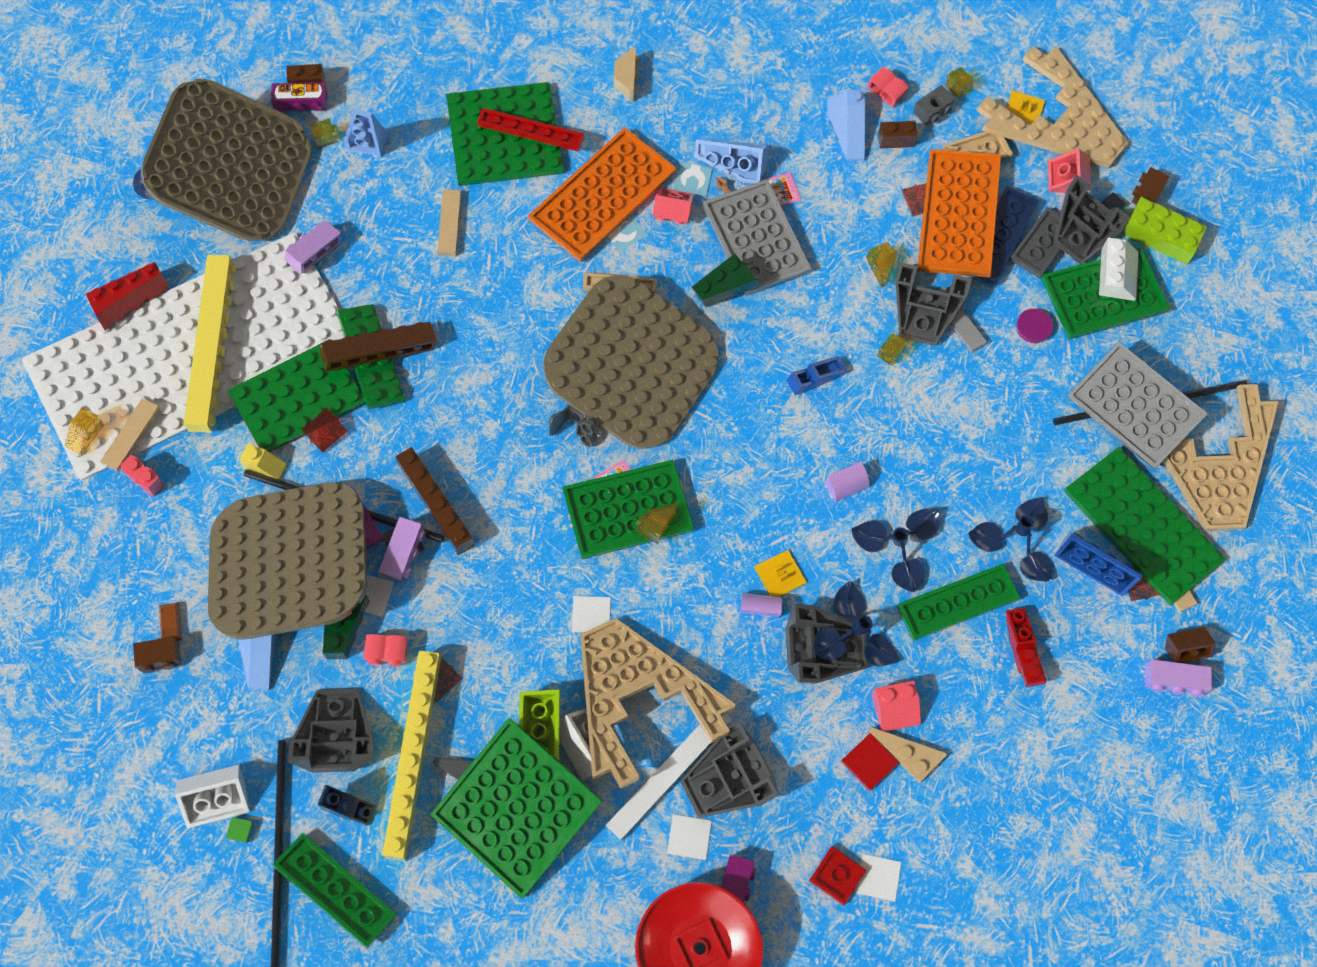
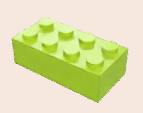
M1140 197L1121 235L1188 264L1195 254L1207 226Z

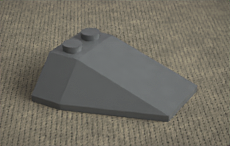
M1075 175L1066 189L1053 243L1079 264H1082L1103 247L1108 237L1114 238L1121 233L1130 217L1118 207L1109 210L1087 192L1090 184L1080 176Z
M795 603L792 606L785 628L787 667L798 683L812 684L869 668V662L864 656V648L868 645L865 643L866 633L863 635L852 633L843 639L846 651L840 658L834 660L821 658L813 650L816 633L824 627H832L838 631L841 637L852 629V622L814 605Z
M358 688L316 690L290 741L288 763L312 773L356 771L373 760L374 739Z
M741 722L729 729V735L715 741L680 781L698 818L761 806L779 796L776 780L756 742Z

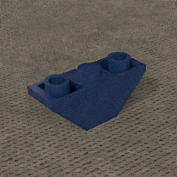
M329 785L324 786L317 804L323 811L367 826L370 824L376 805Z

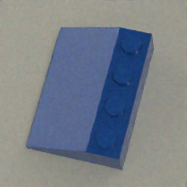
M1070 531L1064 537L1054 555L1121 596L1131 589L1143 576L1130 564L1119 561L1113 554L1102 551L1096 544L1089 543L1081 535Z

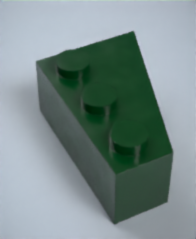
M734 253L693 285L692 289L702 304L708 307L727 300L731 296L743 294L747 290L756 289L760 286L755 276Z
M365 594L361 604L358 603L351 611L352 614L339 622L324 625L323 654L326 659H347L359 625L362 623L365 610L370 603L367 594Z

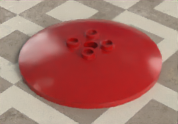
M686 883L673 887L661 894L645 911L636 933V962L638 967H762L763 940L753 913L735 894L710 883ZM700 941L706 945L705 953L701 954L696 951V942Z

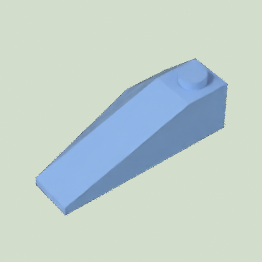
M845 90L827 100V116L829 121L832 122L833 130L838 136L839 144L846 160L864 161V90Z
M354 109L344 138L346 148L348 150L381 156L387 140L385 129L372 112Z
M696 139L694 157L723 170L727 174L733 175L742 182L755 184L762 181L767 166L769 146Z
M276 634L238 640L248 688L270 690Z

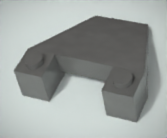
M900 262L895 279L899 338L936 346L968 300L972 278L954 275L950 291L945 293L915 286L918 266Z

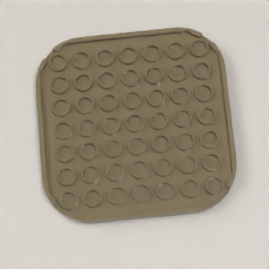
M195 79L194 81L180 84L172 92L144 157L141 176L146 190L160 204L237 238L247 241H262L274 236L284 225L308 164L311 146L303 127L290 116L215 81Z
M614 275L598 281L591 288L547 349L543 360L545 381L556 396L587 418H594L601 428L624 444L638 449L660 446L676 431L715 373L718 365V349L712 335L702 325L634 278Z
M328 482L243 498L226 507L212 525L209 546L208 614L213 625L229 638L246 640L333 624L352 614L351 611L358 603L361 604L367 589L365 509L358 494L347 485Z

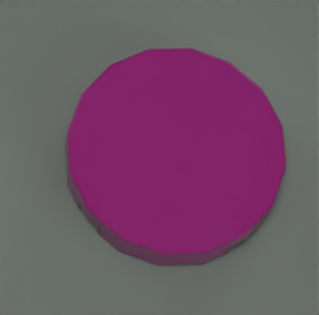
M1028 309L1019 315L1016 328L1023 340L1030 343L1044 342L1053 331V321L1046 312L1040 309Z

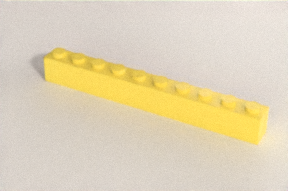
M207 255L184 426L188 432L212 433V426L216 424L214 411L218 407V398L216 396L217 391H220L219 374H222L223 371L221 358L225 355L223 342L227 339L225 327L226 323H229L230 290H233L234 286L232 274H235L236 271L235 263L232 262L230 255Z
M419 651L382 853L385 859L407 860L441 665L439 653Z

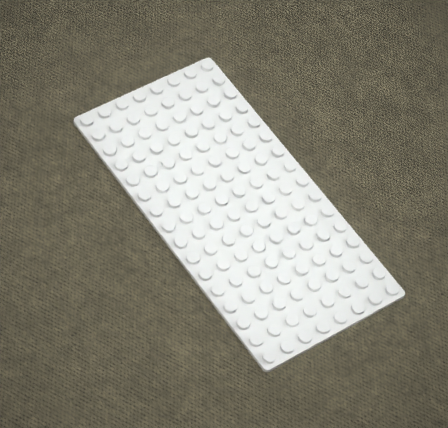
M291 233L232 261L235 263L236 271L235 274H232L234 286L233 290H230L229 323H226L225 327L227 339L223 342L225 355L221 358L223 371L222 374H219L220 391H217L218 407L215 408V416L236 407L227 390L328 339L338 340L344 338L337 317V310L339 308L315 265L300 274L285 261L286 248L299 240L296 233ZM205 274L159 294L150 301L142 302L139 309L136 311L130 310L124 314V319L119 322L115 320L109 324L110 328L106 331L99 322L23 357L22 362L80 480H85L109 468L100 461L142 398L158 405L160 409L130 455L135 456L187 431L184 426Z

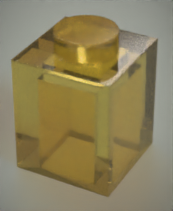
M959 67L957 70L949 72L945 86L960 99L971 91L975 80L962 67Z
M329 118L309 125L318 149L338 142L336 136L339 134L336 124L332 125Z
M892 332L881 346L877 357L893 366L904 352L908 342L900 335Z

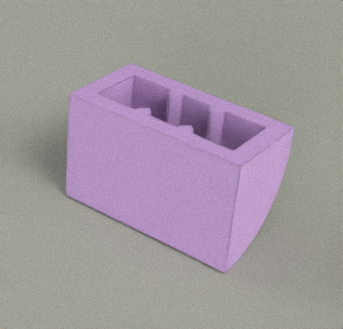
M861 461L827 476L825 482L835 502L865 490L870 485L868 474Z
M742 593L740 613L780 617L782 597Z

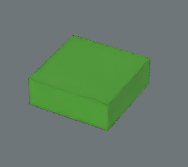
M232 817L226 838L248 843L254 822Z

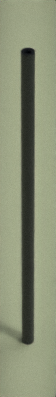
M1241 380L1182 393L1188 398H1194L1237 389L1239 385H1247V381ZM1086 412L1053 418L1054 425H1060L1092 417Z
M248 469L244 471L245 477L283 490L300 488L299 486ZM367 510L373 520L396 527L397 519ZM424 529L426 531V538L443 542L444 535Z
M278 740L274 862L283 854L286 740ZM275 868L273 874L271 967H279L282 874Z

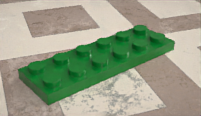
M374 304L337 310V317L344 337H353L366 332L374 333L382 330ZM392 358L354 366L367 409L404 403L405 397Z
M1000 564L898 603L897 608L912 640L915 641L1016 602L1020 599V596L1004 564Z
M304 833L272 864L278 872L366 949L374 943L397 917L393 910Z

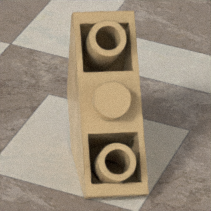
M636 48L630 49L614 62V87L629 101H634V95H637L638 84H634V81L638 80V70L635 69V66H639V55H636Z

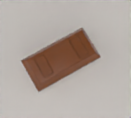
M179 602L159 605L161 638L174 636L178 641H182Z

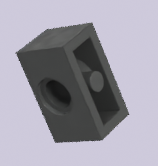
M940 85L915 103L913 113L928 126L930 123L937 122L943 114L951 112L955 98Z

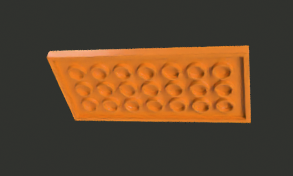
M624 127L528 215V220L575 259L582 262L676 173L677 168Z
M930 149L918 271L990 277L1001 161L1000 154Z

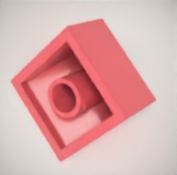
M1076 149L1048 160L1050 192L1066 193V189L1075 175L1080 176L1090 184L1089 188H1091L1090 158L1082 150Z
M660 187L655 197L652 216L661 221L670 219L674 220V223L677 224L688 223L695 194Z
M914 681L874 689L871 695L881 731L887 732L921 725L920 702Z

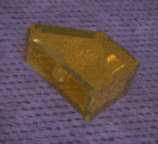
M889 243L869 249L866 257L881 288L885 287L896 259V252Z
M81 407L70 422L65 446L82 456L105 424L98 415Z
M671 504L648 510L645 515L639 517L636 523L638 525L637 533L658 544L676 515L678 505Z

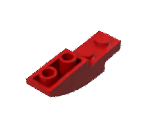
M1026 609L1006 610L1008 634L1018 673L1022 674L1026 687L1045 685L1047 679L1035 647L1036 639Z

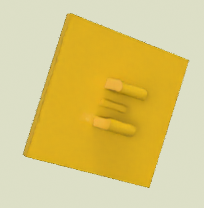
M1012 90L1006 109L1031 125L1041 115L1045 100Z
M789 550L754 566L770 596L780 597L807 584Z

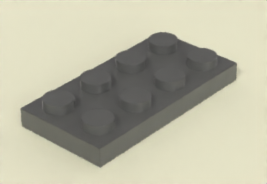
M1046 207L1009 260L1040 279L1061 250L1053 243L1060 214Z

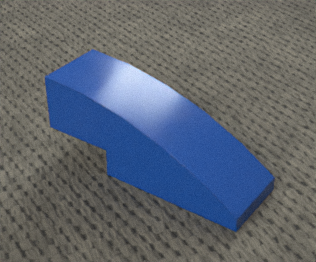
M836 356L812 363L805 369L792 372L786 381L794 395H798L824 385L847 373L848 370L841 358Z

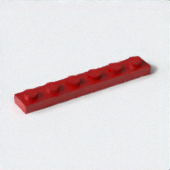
M482 108L477 121L479 127L578 152L584 139V133Z

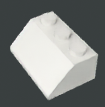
M1108 237L1102 247L1099 295L1136 300L1138 251L1127 240Z
M583 709L567 714L560 719V743L582 780L592 777L587 710Z
M239 765L176 780L175 797L187 828L250 812L245 781Z

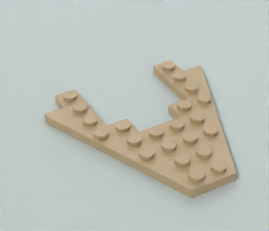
M1033 46L1022 59L1062 87V90L1055 99L1068 108L1054 125L1040 115L1029 125L989 96L986 97L976 110L989 119L982 129L984 132L1062 155L1080 149L1090 158V163L1106 168L1110 167L1128 144L1127 140L1086 87L1084 81L1077 75L1056 46L1048 55Z
M1257 384L1239 385L1237 387L1245 437H1234L1227 440L1230 455L1196 457L1194 440L1184 439L1163 461L1205 531L1243 530L1246 528L1278 406V401H1260Z
M614 618L581 634L593 780L612 772L621 789L639 780V774L612 727L628 719V715L620 701L653 685L663 702L681 693L711 743L729 735L730 730L721 716L735 710V703L620 620Z

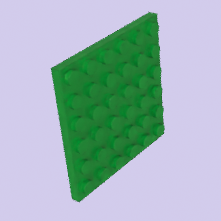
M550 82L446 94L458 186L564 174L560 147L479 127L477 124L482 108L557 126Z
M508 718L430 815L516 895L524 899L604 800L512 718Z

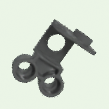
M570 405L557 414H553L549 419V435L554 436L561 429L562 425L570 419L577 424L576 435L580 437L581 442L585 446L591 447L597 441V434L595 433L598 426L597 421L594 418H586L585 415ZM573 413H576L580 417L579 421L575 419Z

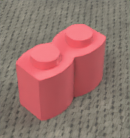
M884 67L869 79L867 86L874 94L880 96L884 102L892 107L907 94L909 88L904 80L895 77L891 70Z
M130 455L120 465L128 478L135 484L140 485L147 494L155 496L164 487L156 472L151 468L145 467L139 458Z
M366 635L363 658L369 665L379 666L380 663H388L389 666L400 667V664H406L408 639L405 636Z

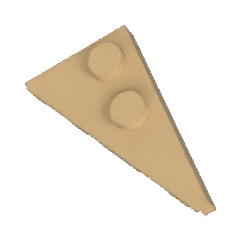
M987 132L944 144L942 148L948 151L1000 154L1001 158L1007 159L1012 158L1013 155L1004 137Z
M871 728L867 732L868 734L871 733L918 783L947 755L942 751L875 728Z

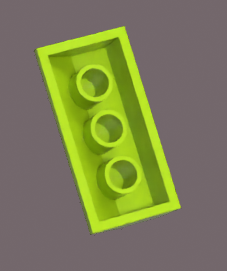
M560 690L520 692L519 726L558 760Z

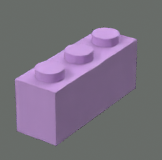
M324 220L322 223L316 224L309 233L303 234L297 242L290 244L286 248L285 261L302 274L341 244V233Z
M399 517L378 571L382 576L403 583L405 578H409L412 570L410 565L412 560L417 558L418 544L423 541L426 533L422 524Z
M1150 660L1145 664V688H1152V691L1155 692L1168 690L1172 691L1173 694L1191 693L1194 697H1203L1212 691L1211 667Z

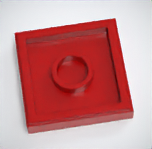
M871 733L841 760V763L868 791L875 787L899 763Z
M831 846L809 879V882L844 906L867 870Z

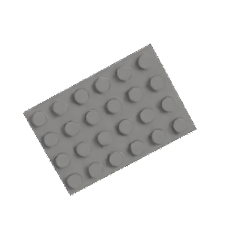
M768 179L702 202L703 209L727 259L735 253L759 283V288L743 292L745 296L811 272V267Z
M1120 342L1067 395L1072 402L1154 470L1208 414Z

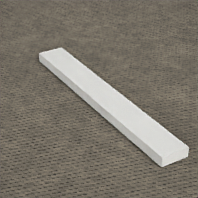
M727 714L721 716L726 725L732 721ZM701 725L687 737L606 824V827L620 840L626 836L711 744Z

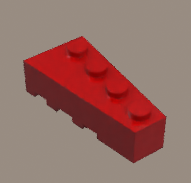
M153 262L121 278L110 281L108 284L86 293V296L97 319L106 331L110 328L109 324L115 320L121 321L125 318L124 314L132 309L136 311L140 308L142 302L152 300L169 287L157 264Z

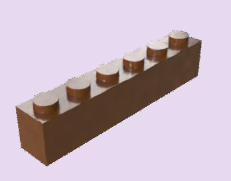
M418 322L414 325H402L394 329H382L374 333L366 332L358 336L326 340L321 343L319 353L325 370L328 372L435 350L437 339L430 322Z
M410 447L395 456L399 468L457 555L475 546L473 537L414 449Z

